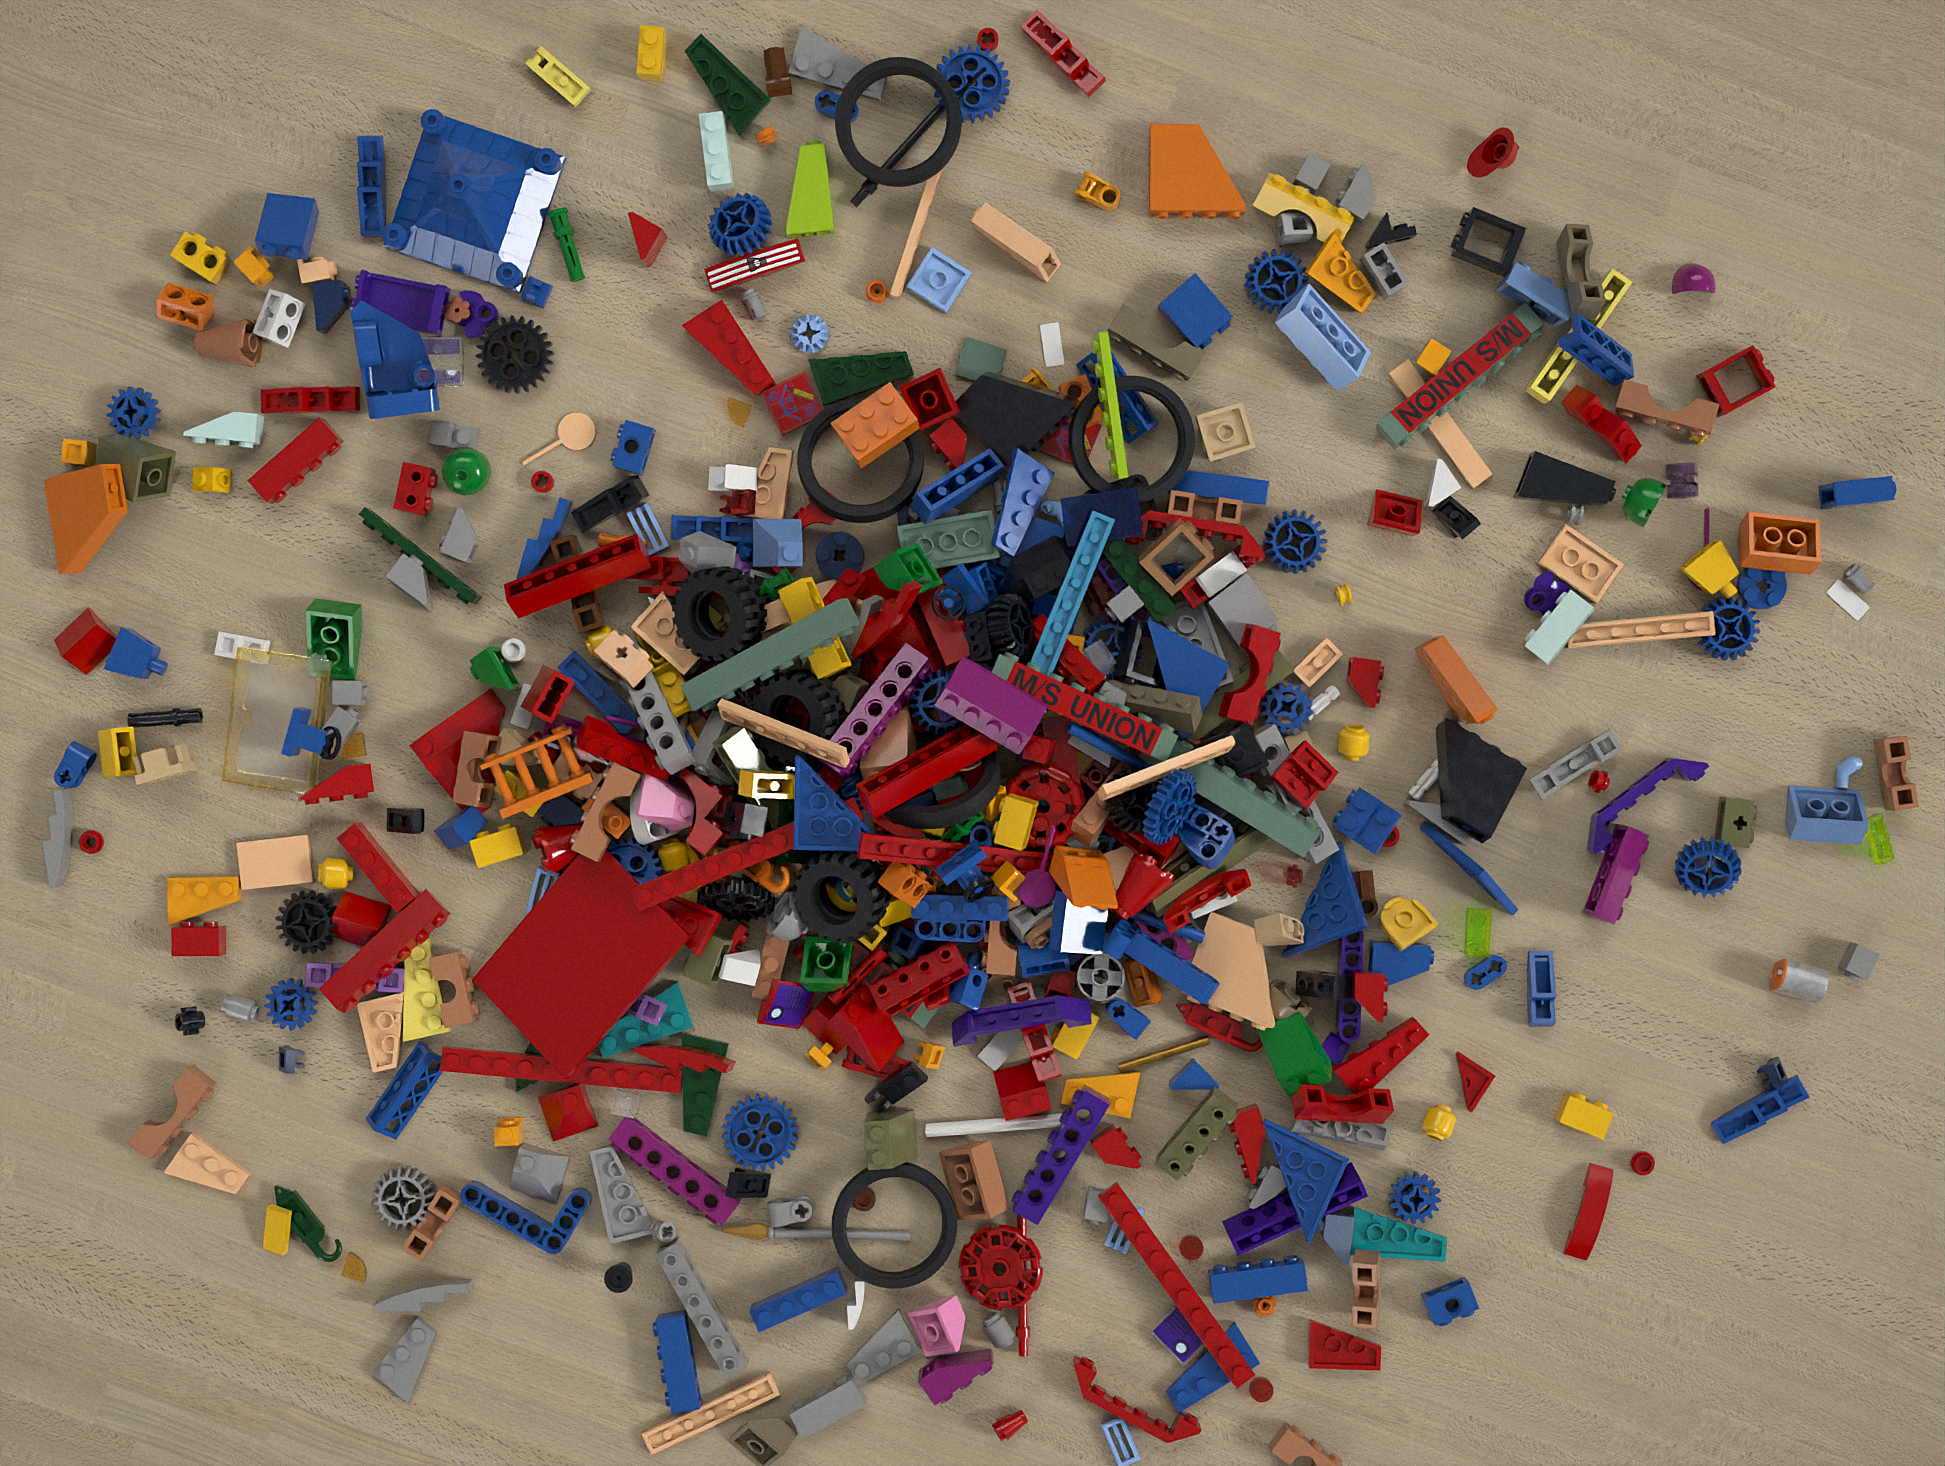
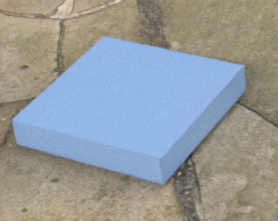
M931 247L906 288L939 310L947 313L972 272Z

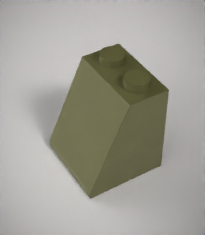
M121 434L99 436L95 465L120 464L126 499L134 503L170 495L176 452Z
M914 1109L866 1114L864 1123L868 1170L892 1169L917 1158Z

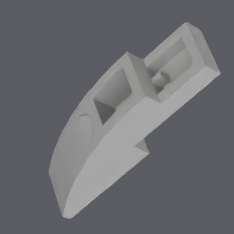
M1296 1133V1134L1301 1135V1136H1303V1137H1305V1138H1307V1139H1308V1137H1309V1135H1305V1134H1301V1133ZM1268 1161L1266 1166L1262 1165L1257 1174V1178H1259L1255 1187L1251 1186L1246 1194V1199H1248L1246 1203L1250 1208L1255 1209L1263 1205L1286 1187L1279 1164L1276 1165Z

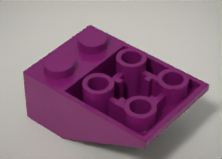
M992 1349L937 1356L919 1369L918 1383L934 1405L939 1402L943 1404L953 1397L952 1393L957 1389L963 1390L973 1382L972 1379L979 1374L983 1376L992 1369L991 1365L994 1364Z

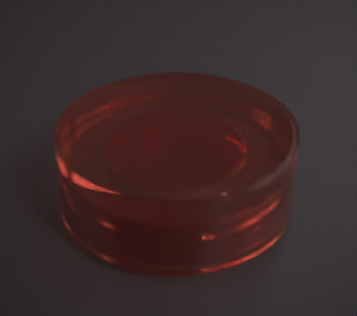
M1195 1235L1183 1237L1179 1244L1182 1256L1188 1260L1198 1259L1203 1253V1243Z
M1256 1377L1249 1385V1392L1255 1401L1266 1402L1271 1399L1274 1389L1269 1379Z

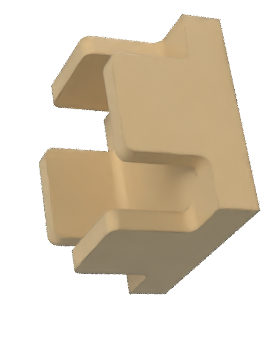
M1242 402L1196 416L1199 428L1197 430L1209 462L1227 459L1256 448Z
M177 744L174 748L170 749L159 748L133 757L137 775L134 776L136 785L152 784L198 771L196 763L190 759L186 744Z

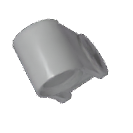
M807 1195L778 1198L767 1202L772 1227H781L791 1223L807 1221L815 1208L813 1199ZM800 1204L807 1208L806 1213L802 1209H798Z

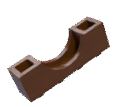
M573 534L550 541L557 564L583 554L578 538ZM595 590L571 598L572 612L579 633L585 634L606 625Z

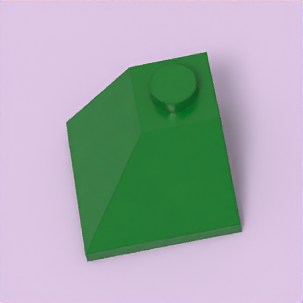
M918 543L893 551L873 566L880 581L887 588L898 591L901 590L903 585L913 581L922 585L918 594L940 586L943 583Z
M489 646L469 660L472 664L470 671L476 680L480 679L481 682L509 691L522 689L506 659L502 656L499 647Z
M806 937L800 983L808 991L832 992L846 986L852 942L844 943L841 940L839 943L831 942L829 937L825 940L820 937Z

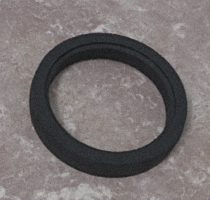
M890 57L865 66L847 83L836 107L835 129L843 155L861 175L885 186H912L936 175L952 158L961 135L962 114L954 89L946 78L932 66L912 58ZM893 75L913 76L931 85L942 98L947 117L945 134L936 151L924 162L901 170L882 168L868 161L857 150L851 134V117L858 98L876 81Z
M1142 376L1116 377V392L1139 391L1151 395L1159 400L1172 415L1178 434L1177 452L1172 465L1159 480L1138 489H1126L1107 482L1095 471L1085 449V430L1089 417L1100 403L1098 388H1101V384L1092 389L1082 399L1076 408L1077 411L1073 414L1068 433L1069 454L1079 477L1097 494L1120 503H1143L1156 499L1171 490L1186 473L1194 453V425L1184 402L1166 385Z
M866 398L840 401L817 414L806 427L801 437L797 454L799 477L808 497L826 514L851 523L876 522L900 511L917 491L924 470L923 448L917 431H915L903 440L910 460L908 473L902 485L889 497L872 504L855 505L834 498L822 488L812 468V455L815 445L822 434L831 427V422Z
M940 728L939 734H935V729L916 733L917 750L944 736V728ZM948 728L949 733L953 731V728ZM993 751L980 759L985 765L984 773L977 785L964 796L935 806H913L901 803L885 812L886 816L900 825L915 829L944 828L973 817L993 800L1000 787L1001 769L996 752Z
M906 1162L892 1169L868 1170L867 1167L850 1179L837 1198L831 1223L833 1242L843 1263L863 1281L877 1287L889 1289L914 1286L934 1275L948 1259L955 1244L957 1234L956 1208L944 1184L934 1174L918 1165ZM890 1177L907 1178L922 1184L935 1196L942 1213L941 1236L933 1252L917 1266L898 1272L878 1270L863 1262L851 1248L846 1233L848 1212L857 1195L870 1184Z

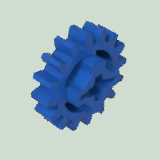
M130 386L127 388V393L122 389L118 390L120 396L112 395L111 397L115 401L114 404H107V407L112 409V412L106 415L113 418L109 425L117 427L115 432L118 434L124 433V436L132 437L133 434L135 439H140L141 433L144 436H150L148 429L156 430L154 422L161 421L160 418L156 417V413L162 411L159 408H155L159 401L151 399L153 394L148 391L144 393V389L140 387L136 389V392ZM138 398H141L147 406H142ZM135 409H136V410H137V413L133 414V417H132V416H131V413H132V412H135ZM121 419L126 420L130 428L126 427L122 423Z
M1280 683L1279 690L1271 687L1272 695H1264L1267 702L1261 703V707L1266 710L1261 712L1262 717H1268L1265 724H1275L1277 729H1281L1282 735L1286 733V730H1290V733L1293 735L1294 728L1302 731V723H1310L1306 716L1313 715V710L1307 708L1313 704L1311 700L1306 701L1309 696L1308 692L1301 694V686L1293 689L1292 683H1289L1288 688H1284V685ZM1284 694H1291L1294 696L1292 698L1284 697ZM1275 700L1277 708L1271 713V705ZM1283 705H1286L1287 707H1290V706H1291V712H1290V713H1288L1287 711L1282 712V711H1283V707H1282V706H1283ZM1303 705V712L1299 718L1297 709ZM1281 720H1286V721H1290L1291 723H1289V724H1284V723H1280V721H1281Z
M289 978L287 984L284 980L278 982L279 987L274 985L270 988L273 994L269 993L266 995L270 1002L264 1004V1007L271 1010L266 1015L267 1017L273 1015L272 1024L280 1022V1029H284L289 1025V1029L292 1031L296 1028V1024L299 1028L305 1026L304 1021L307 1023L312 1021L310 1015L317 1014V1010L313 1009V1006L319 1004V1001L312 998L317 993H310L308 991L310 987L302 986V979L294 983V979ZM285 989H295L297 992L290 993L285 991ZM296 998V1000L293 1003L294 1008L287 1010L290 1005V1000ZM288 1015H293L295 1018L298 1017L299 1019L291 1020L287 1019L286 1017Z
M1414 1171L1413 1177L1405 1172V1179L1402 1180L1400 1177H1397L1398 1185L1391 1184L1394 1193L1388 1194L1389 1198L1394 1199V1201L1389 1203L1391 1208H1396L1394 1214L1396 1216L1402 1214L1401 1219L1404 1222L1410 1218L1412 1224H1415L1417 1219L1425 1223V1216L1432 1219L1431 1211H1439L1435 1203L1441 1202V1198L1436 1196V1194L1440 1193V1189L1438 1187L1433 1188L1436 1182L1433 1179L1428 1181V1175L1425 1173L1420 1178L1417 1171ZM1409 1184V1187L1402 1191V1189ZM1421 1184L1428 1188L1430 1194L1422 1192ZM1415 1193H1417L1419 1198H1416L1415 1202H1412L1410 1197H1414ZM1400 1202L1407 1203L1409 1211L1404 1210Z

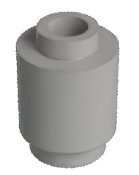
M227 994L221 1006V1012L225 1013L226 1017L245 1023L255 1020L260 1009L257 1006L256 1000L237 994Z
M998 1311L988 1315L982 1321L983 1329L995 1348L1001 1347L1004 1349L1014 1342L1012 1338L1015 1336V1333L1004 1316L1000 1315Z

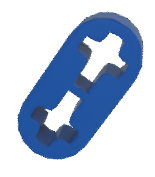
M826 90L819 92L815 97L816 109L820 113L835 119L840 95ZM826 97H829L830 103L834 104L835 107L827 105L825 108H822L820 99L825 100ZM857 104L854 106L851 122H854L859 115Z
M1489 955L1465 972L1464 982L1473 990L1482 989L1505 973L1507 963L1501 956ZM1492 960L1496 962L1500 961V964L1498 965V971L1494 969L1488 972L1486 971L1492 966ZM1482 972L1484 973V975H1482L1478 979L1480 982L1479 984H1476L1474 982L1470 983V980H1472V973L1476 975H1479Z

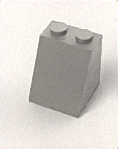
M1247 573L1241 575L1205 603L1207 609L1238 649H1241L1240 643L1247 623L1274 630L1277 627L1274 623L1279 620Z

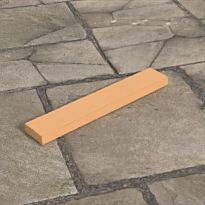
M943 169L927 180L890 292V298L899 300L901 298Z
M1409 359L1388 373L1406 399L1426 383ZM1448 412L1442 417L1436 416L1430 421L1432 424L1428 427V430L1472 489L1492 475L1489 468Z
M1709 611L1583 623L1567 642L1568 648L1711 636L1715 635L1714 613Z
M722 698L717 704L722 720L843 768H846L850 762L847 749L844 746Z
M1231 735L1102 785L1097 794L1100 800L1104 801L1168 776L1169 773L1174 772V769H1186L1225 754L1233 748L1236 742Z
M768 1372L702 1403L700 1409L685 1411L643 1431L641 1435L650 1454L653 1455L779 1396L780 1391L771 1372Z

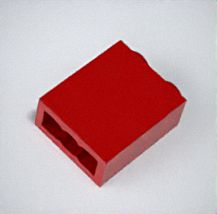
M543 665L520 707L552 724L575 681Z

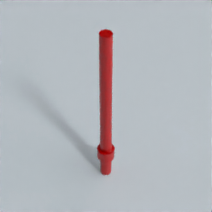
M1017 1214V1228L1027 1237V1219ZM1017 1243V1249L1019 1251L1022 1248V1246L1019 1243ZM1027 1261L1024 1262V1269H1027ZM1021 1281L1018 1287L1024 1289L1026 1284ZM1027 1303L1018 1307L1016 1337L1018 1338L1019 1356L1021 1357L1028 1356L1030 1326H1028Z

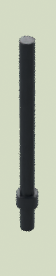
M937 104L881 167L892 169L945 111V105L939 107ZM866 179L861 185L862 188L850 200L851 204L857 208L868 195H872L878 189V183Z

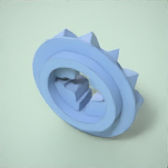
M806 314L798 318L791 328L793 344L797 349L805 353L820 351L826 345L829 338V330L825 321L817 315ZM807 324H809L812 331H820V333L813 335L811 344L807 336H799V334L807 331Z

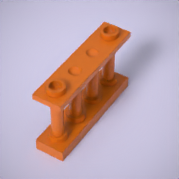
M565 725L558 726L551 730L552 734L499 756L495 752L483 757L484 762L480 764V768L483 770L490 767L504 799L502 802L503 806L499 808L502 819L593 782L594 778L591 771L584 772V769H580L566 736L573 732L571 726L567 728ZM554 740H558L572 772L570 774L571 778L564 781L557 777L544 744ZM532 749L536 750L549 780V783H547L548 787L542 790L535 787L521 755ZM510 758L513 759L527 791L525 792L526 796L518 800L516 796L513 797L499 765L500 762Z

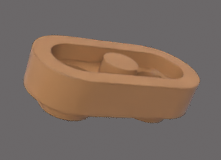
M1053 915L1027 933L1025 941L1031 948L1039 949L1048 943Z
M980 963L978 970L984 972L987 966H982V963ZM992 974L987 979L985 987L1005 998H1010L1008 990H1005L1003 987L1004 983L1011 982L1013 986L1020 983L1016 976Z

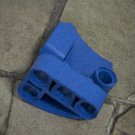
M361 300L350 312L359 366L362 370L369 418L378 419L440 410L435 372L432 369L420 333ZM423 368L430 371V378L425 382L419 381L417 378L418 371Z

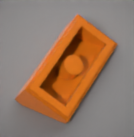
M1135 959L1123 961L1135 1007L1155 1004L1161 1001L1163 997L1156 973Z

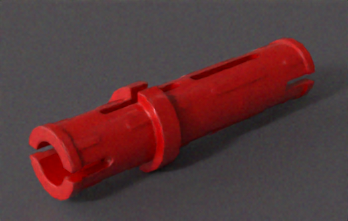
M877 945L848 975L847 985L832 991L827 995L828 998L836 1006H839L889 956L888 953L881 946Z

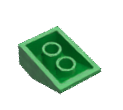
M314 599L306 609L308 675L352 681L356 679L362 632V604Z
M1300 1011L1285 1019H1276L1274 1028L1266 1027L1265 1031L1256 1029L1275 1075L1288 1097L1294 1095L1301 1084L1322 1085L1331 1082L1332 1062Z

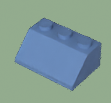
M1515 262L1511 266L1509 273L1500 282L1496 291L1520 306L1526 302L1539 318L1555 328L1565 323L1571 315L1567 290L1564 288L1558 289L1552 285V281L1546 276L1534 274L1531 272L1532 268L1527 264Z
M1788 786L1785 823L1789 840L1861 845L1869 823L1860 790Z

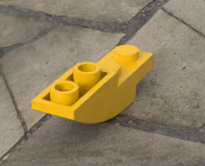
M638 635L637 639L642 649L650 656L648 661L653 666L652 672L657 677L672 713L677 718L692 710L680 686L687 682L684 675Z

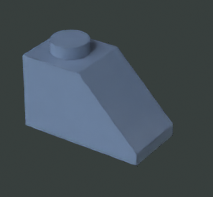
M1335 1211L1322 1217L1317 1230H1320L1321 1235L1342 1263L1349 1265L1355 1217L1352 1213Z

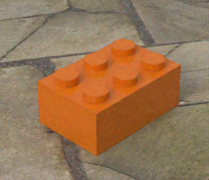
M890 382L831 422L834 433L860 469L920 429L918 419Z
M1749 511L1739 524L1740 567L1811 575L1821 563L1820 519Z

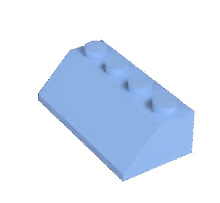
M1307 284L1281 310L1275 321L1280 331L1288 336L1295 347L1309 359L1311 365L1317 368L1326 381L1337 391L1359 378L1371 351L1310 284Z

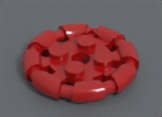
M1034 763L1019 769V773L1015 777L1011 776L1005 785L1006 795L1013 793L1036 801L1044 799L1050 805L1048 812H1041L1037 807L1027 846L1035 849L1036 847H1044L1045 849L1051 826L1054 825L1056 827L1061 822L1065 825L1066 829L1061 832L1056 827L1050 849L1055 848L1056 845L1062 846L1068 843L1067 840L1072 835L1075 836L1071 830L1072 823L1086 805L1085 795L1079 782L1076 783L1071 777L1072 774L1067 770L1054 764L1046 766L1042 765V763ZM1042 775H1049V783L1041 782ZM1025 780L1031 785L1026 790L1021 785ZM1062 783L1069 789L1067 793H1064L1059 787ZM1067 804L1074 805V813L1067 812ZM1046 830V837H1038V831Z
M999 1224V1227L992 1228L991 1225L984 1227L971 1235V1240L968 1244H964L961 1250L958 1268H961L962 1276H960L962 1285L971 1298L975 1297L980 1301L979 1304L986 1308L1002 1311V1308H1010L1011 1310L1018 1308L1032 1298V1293L1037 1291L1041 1284L1043 1267L1040 1265V1259H1042L1040 1251L1031 1238L1025 1237L1018 1228ZM993 1237H1000V1243L993 1244ZM1014 1241L1022 1246L1019 1251L1016 1247L1011 1246ZM978 1246L984 1250L980 1256L975 1253V1249ZM1025 1261H1030V1269H1024ZM996 1262L1004 1263L1006 1273L998 1274L994 1269V1264ZM970 1267H976L977 1275L971 1274ZM1021 1281L1026 1284L1024 1289H1020L1017 1286ZM982 1284L990 1289L987 1294L979 1289ZM1007 1292L1008 1298L1002 1299L1000 1293Z

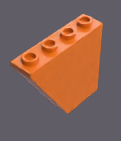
M1150 124L1149 215H1154V218L1165 219L1169 215H1178L1180 219L1192 218V215H1202L1204 219H1214L1216 215H1226L1227 219H1238L1240 215L1245 214L1246 205L1199 124Z
M99 464L44 479L59 574L82 573L127 514L128 509L120 464Z
M1444 635L1436 636L1415 648L1458 722L1484 724L1494 718L1493 713L1498 711L1497 707Z

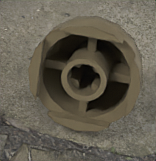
M1279 979L1273 980L1269 987L1271 1007L1275 1020L1285 1019L1299 1011L1306 1018L1312 1008H1308L1311 1005L1310 1001L1305 996L1295 995V987H1292L1291 990L1284 985L1287 982Z

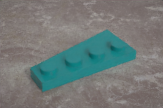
M679 981L654 997V999L667 1004V1008L657 1027L629 1014L618 1020L599 1042L598 1045L602 1057L605 1058L693 1028L694 1025Z
M1353 1206L1352 1215L1355 1217L1350 1255L1354 1256L1356 1249L1380 1251V1257L1446 1262V1236Z

